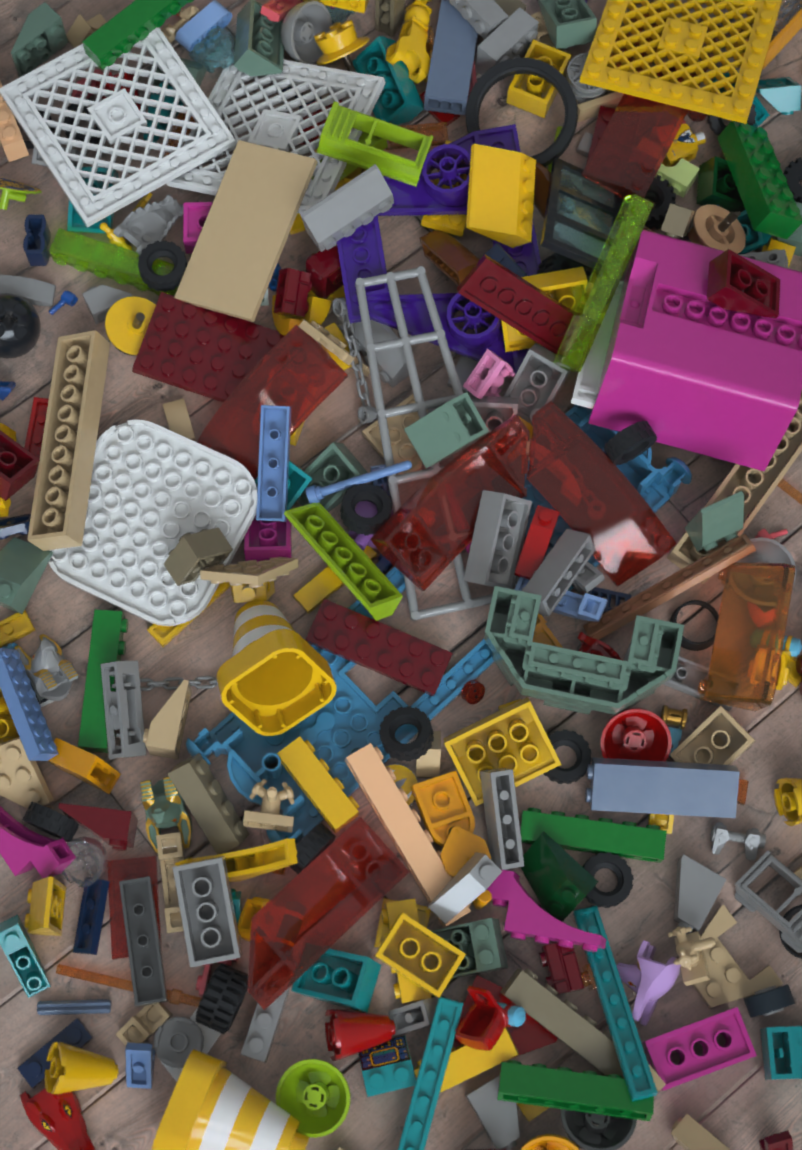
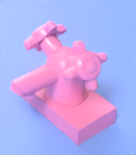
M487 349L463 387L481 400L484 396L501 397L499 393H501L502 389L498 387L503 385L505 377L511 378V376L514 377L516 374L508 362H505L493 351Z

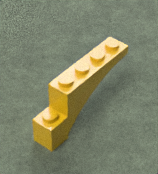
M286 838L266 845L229 853L188 858L175 863V866L225 856L229 882H241L297 864L295 838Z

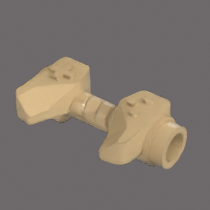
M191 5L182 9L178 14L181 19L173 26L166 24L162 27L161 31L170 44L175 40L178 30L200 12L196 6Z

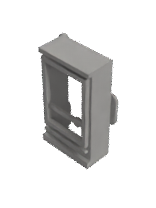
M767 851L735 883V899L750 912L757 910L782 932V940L796 952L801 953L802 909L790 922L785 920L780 913L797 895L802 894V880L776 859L770 851ZM768 866L772 867L795 888L794 893L776 911L748 888Z

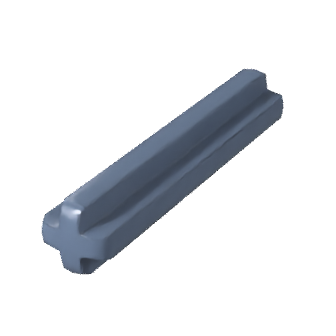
M109 999L39 1001L37 1013L39 1015L110 1013L112 1004Z

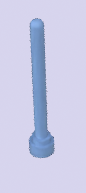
M408 460L324 487L312 485L306 487V495L310 504L319 503L326 495L409 470L412 467V463Z

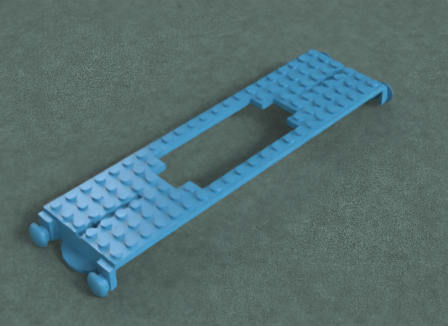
M575 405L552 426L553 435L564 444L569 453V460L582 472L587 488L593 490L598 499L606 504L607 509L603 518L593 519L588 515V504L583 498L582 489V500L578 506L561 492L564 482L535 456L527 462L519 455L494 477L491 483L494 492L505 493L532 501L524 537L525 540L538 505L559 511L557 525L546 555L550 553L558 538L562 536L566 529L590 534L595 552L588 562L597 568L677 492L681 482L690 484L692 473L686 463L676 457L666 459L667 467L655 469L651 465V447L627 463L614 465L605 452L604 447L619 432L589 424L588 421L593 409ZM541 435L535 441L554 453L551 448L552 442L548 436ZM560 445L556 448L560 456L561 453H565ZM574 468V472H572V473L574 474V476H575V478H576V480H577V477H580V476H579V474L577 473L576 469ZM484 487L461 507L470 529L475 528ZM590 493V496L587 497V498H588V500L591 502L592 500H595V499H594V497L592 496V494ZM595 505L594 509L599 511L601 510V507L599 505ZM443 523L427 538L447 534L445 524ZM449 543L413 550L409 553L414 582L450 550ZM400 561L385 576L402 593L406 590ZM571 585L567 591H572L574 589ZM358 600L348 608L373 619ZM483 639L442 677L434 697L424 693L411 705V708L416 707L421 712H425L430 721L434 719L494 663L493 652ZM313 645L311 646L329 663L336 684V694L327 705L288 731L275 736H264L256 733L231 712L210 732L204 728L198 733L199 736L193 742L187 738L185 743L191 756L200 753L208 765L211 762L207 757L211 753L216 757L227 755V768L230 780L238 792L252 803L262 804V798L258 795L253 800L249 796L252 793L253 786L263 779L267 781L263 786L266 790L270 787H275L277 792L284 790L283 782H286L291 787L294 794V804L290 805L288 799L281 801L280 813L284 816L294 817L293 831L290 833L266 829L267 837L271 843L286 838H295V843L297 844L314 827L324 821V818L283 767L277 753L299 736L303 741L308 740L315 749L313 754L318 760L322 758L330 768L328 773L333 779L337 777L345 788L342 791L349 797L360 786L346 765L345 758L371 743L373 747L377 746L384 757L381 761L385 764L391 757L389 753H386L379 735L380 724L383 722L384 717L390 714V711L408 706L394 691L376 706L346 675L356 663ZM412 724L402 725L396 730L395 738L398 742L407 744L418 733V729ZM270 764H278L274 769L267 768Z

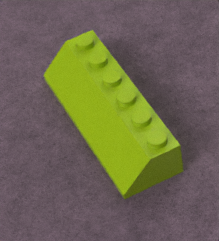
M320 502L307 504L284 512V515L293 527L376 621L393 615L403 595Z

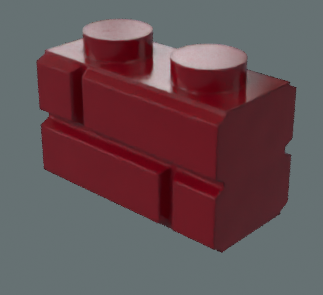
M292 268L279 269L274 314L291 318L305 317L309 310L307 297L312 288L310 273Z
M558 942L544 945L542 952L539 953L541 966L547 968L548 977H545V982L558 992L556 996L583 990L584 984L574 946L573 948L559 946Z

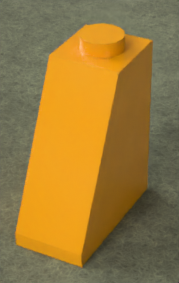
M56 738L54 740L58 755L48 760V762L107 794L111 793L121 773L92 753Z

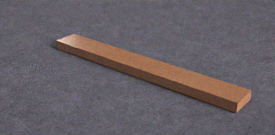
M743 534L602 614L599 622L590 621L583 627L588 636L599 640L635 620L636 615L642 616L753 553L756 549L747 535Z

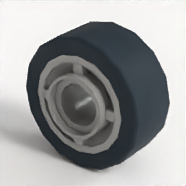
M788 984L780 987L775 985L754 992L755 995L744 998L751 1018L763 1015V1017L771 1015L795 1004Z

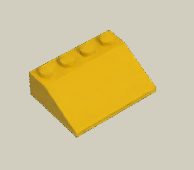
M472 144L466 228L511 248L531 242L536 160L521 152Z
M583 266L521 277L588 320L589 323L591 322L588 280ZM500 319L506 352L528 349L537 343ZM589 328L578 340L587 338Z
M529 697L443 738L444 744L475 806L484 803L480 771L497 768L513 769L515 787L562 765Z

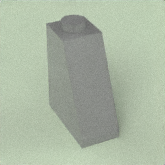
M684 854L677 862L674 921L679 923L678 927H691L693 932H697L703 925L726 879Z
M499 1076L466 1095L494 1147L496 1149L510 1150L517 1145L515 1140L520 1138L517 1106L515 1102L497 1100Z

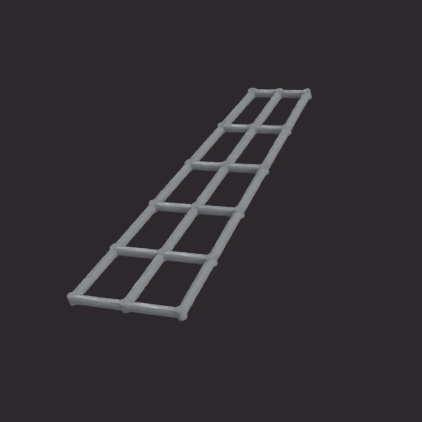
M423 266L398 272H388L387 274L357 278L355 281L386 467L394 465L387 423L388 417L418 412L419 419L427 415L428 409L438 408L463 394L446 340L445 331L443 330L425 273L426 270ZM418 277L434 332L409 336L396 281ZM387 283L400 338L374 343L365 287ZM437 340L454 395L424 401L411 345ZM402 347L415 403L385 409L376 352ZM479 441L471 445L474 455L473 460L440 466L437 463L429 469L387 476L410 619L413 621L491 604L493 594L471 598L468 581H463L465 569L458 541L465 540L468 537L473 538L474 528L459 532L455 531L442 477L445 474L478 468L484 490L494 492ZM433 477L447 534L407 542L398 484ZM449 543L463 601L419 610L409 551ZM516 576L514 584L515 587L519 580V576Z

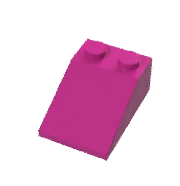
M255 515L245 534V561L256 560L259 562L270 560L273 557L292 558V533L289 520L287 519V522L258 521Z

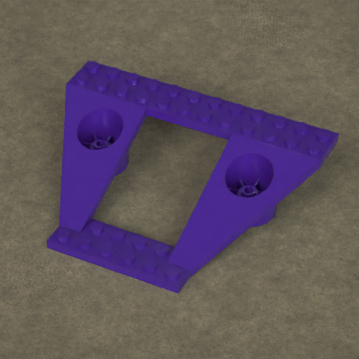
M516 124L474 131L449 144L433 148L426 156L417 187L383 176L393 194L394 204H392V207L388 211L374 216V219L369 224L361 225L355 229L351 236L343 237L337 241L350 324L361 322L355 287L356 279L387 274L378 216L467 215L471 145L480 144L521 152ZM434 169L439 170V172L431 173ZM460 174H466L468 176L467 179H461ZM439 178L440 182L437 184V186H435L430 181L432 179ZM457 182L461 184L458 187L452 188V185L456 184ZM446 185L450 186V189H443L441 187ZM534 221L532 222V239L529 243L511 248L492 239L493 246L499 243L527 274L526 276L537 275L541 260ZM387 283L365 287L370 320L398 330ZM459 293L432 294L450 351L479 362L486 350L489 349L505 362H508L515 374L517 373L530 348L506 352L499 318L489 312L483 313V308ZM423 294L399 295L408 334L413 336L434 332ZM461 311L464 313L463 316L454 318L456 312ZM493 317L492 325L486 323L485 318ZM463 322L465 326L460 331L454 323ZM481 326L487 329L481 333L477 332V329ZM468 328L475 329V334H467L465 332ZM437 340L430 341V343L439 346Z

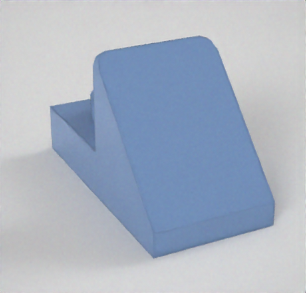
M127 1042L125 1049L126 1086L130 1088L152 1089L156 1054L152 1044Z

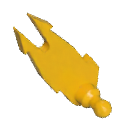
M146 194L132 211H136L139 207L144 208L153 194ZM105 222L100 224V229L106 233L112 245L115 244L117 247H122L126 253L132 251V247L125 242L124 237L118 238L113 233L114 228L111 229Z

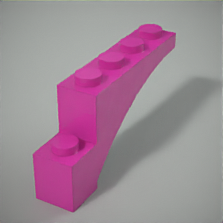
M0 806V854L14 876L28 872L35 867L42 879L54 877L61 874L76 859L63 838L59 840L51 839L28 829Z
M502 870L501 874L487 888L492 894V905L506 908L508 904L504 930L511 934V938L525 940L526 937L535 938L534 942L549 944V940L556 941L559 946L573 948V944L581 945L583 950L597 952V948L605 949L607 939L602 935L571 927L544 911L523 888L519 881L520 876L514 871Z

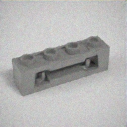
M116 661L101 664L109 759L145 756L146 745L143 743L144 719L138 661ZM109 676L115 677V684H112V688H116V692L110 690ZM120 729V733H117L116 737H120L121 745L116 746L114 730Z

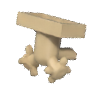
M263 779L253 786L252 793L249 796L251 800L257 795L262 798L260 812L245 810L243 826L292 833L294 817L280 815L281 801L286 799L289 800L290 805L294 804L293 790L286 782L282 783L284 788L282 791L277 792L275 787H270L266 790L263 786L267 781Z
M677 927L668 933V937L676 936L675 943L678 959L674 960V965H681L684 984L689 986L710 980L704 950L715 946V939L710 937L701 940L698 931L685 934L692 931L691 927Z

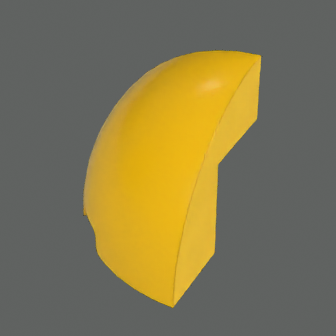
M273 295L272 315L275 327L284 336L297 337L307 335L298 326L303 320L309 323L315 321L321 325L328 315L332 301L313 296L307 297L309 310L305 317L291 318L273 313L276 295Z

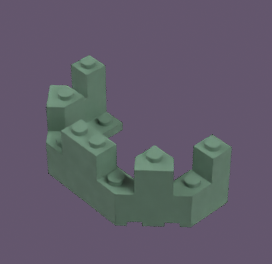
M494 586L484 640L493 652L494 662L510 686L515 685L523 696L544 700L543 705L588 715H590L591 710L616 715L620 711L633 707L653 694L659 686L670 680L676 672L684 625L636 615L628 660L623 661L532 642L542 595Z

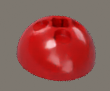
M628 708L613 715L608 720L601 734L600 746L603 758L666 761L671 751L672 740L669 728L657 714L643 708Z

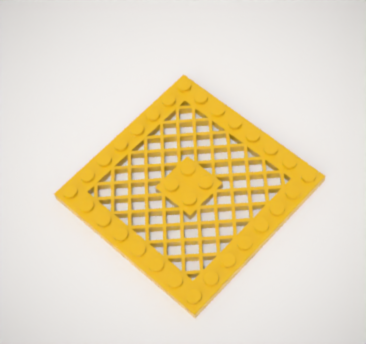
M607 0L579 83L743 124L747 123L782 0H687L684 4L680 0H654L655 2L649 3L648 0ZM640 3L642 7L637 8L635 5ZM673 3L675 7L670 8L668 5ZM706 4L708 7L703 9L701 5ZM661 8L662 12L657 13L656 9ZM693 8L696 12L690 13L688 10ZM726 8L728 12L723 14L721 10ZM648 13L650 16L645 18L643 14ZM681 13L683 17L678 18L676 14ZM713 13L716 17L710 18L709 15ZM746 13L748 17L743 18L741 15ZM636 18L638 21L632 23L630 19ZM701 18L703 22L698 23L696 19ZM734 18L736 22L731 23L729 20ZM656 22L658 26L653 28L650 24ZM722 23L723 27L718 28L717 24ZM643 27L646 31L640 33L638 29ZM742 28L744 32L739 33L737 29ZM631 32L633 36L627 38L625 34ZM730 33L731 37L727 38L724 34ZM651 37L653 41L647 42L646 39ZM717 37L719 41L714 43L712 39ZM638 42L640 46L634 47L633 44ZM738 43L740 46L735 48L732 44ZM626 47L627 51L622 52L620 49ZM725 47L727 51L722 53L720 49ZM646 52L648 56L642 57L641 53ZM712 52L715 56L709 57L707 54ZM634 57L635 61L629 62L628 58ZM667 57L669 61L663 62L661 59ZM733 57L735 61L730 63L728 59ZM621 62L622 66L617 67L615 63ZM654 62L656 66L650 67L648 64ZM687 62L690 66L684 68L682 64ZM720 62L723 66L718 68L715 64ZM641 67L643 71L637 72L636 68ZM675 67L677 71L671 73L669 69ZM708 67L710 71L705 73L703 68ZM662 72L664 76L658 77L656 74ZM695 72L698 76L692 78L690 74ZM728 72L731 76L726 78L723 74ZM682 77L685 81L679 83L677 79ZM716 77L718 81L713 83L710 79ZM701 82L705 84V86L702 88L698 86V84ZM724 87L726 92L721 93L718 89Z

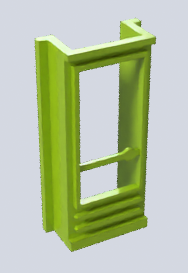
M334 101L321 132L317 153L366 170L376 164L383 176L417 187L422 167L430 151L434 136L430 135L429 137L348 109ZM352 128L369 134L365 144L348 139ZM372 135L419 151L416 160L412 161L369 146L371 145Z

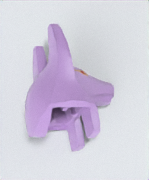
M644 940L637 954V965L619 962L616 966L621 981L637 994L633 1009L634 1020H640L641 1025L647 1026L659 998L666 994L674 985L681 965H674V960L678 959L676 957H671L666 964L653 960L656 948L651 946L650 942Z

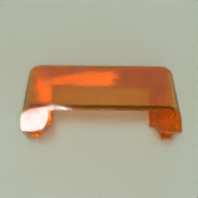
M735 562L719 571L718 579L721 580L724 587L709 672L704 680H700L698 686V693H701L700 700L750 711H758L771 705L776 689L795 577V565L786 563Z

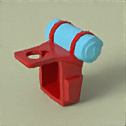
M469 986L467 990L475 1002L468 1013L462 1017L455 1036L461 1044L468 1047L491 1051L505 1027H519L525 1022V1010L512 1003L496 1002L487 989ZM478 994H481L486 998H481Z

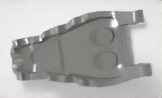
M168 194L159 203L154 201L152 204L148 203L145 208L139 207L136 211H132L114 229L113 233L118 238L124 236L137 247L136 252L141 255V251L148 244L165 239L177 219L183 215V205H180L176 199H173Z

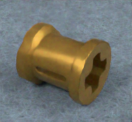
M663 705L660 718L666 724L679 726L680 729H684L688 712L685 708L677 710L668 708V705Z

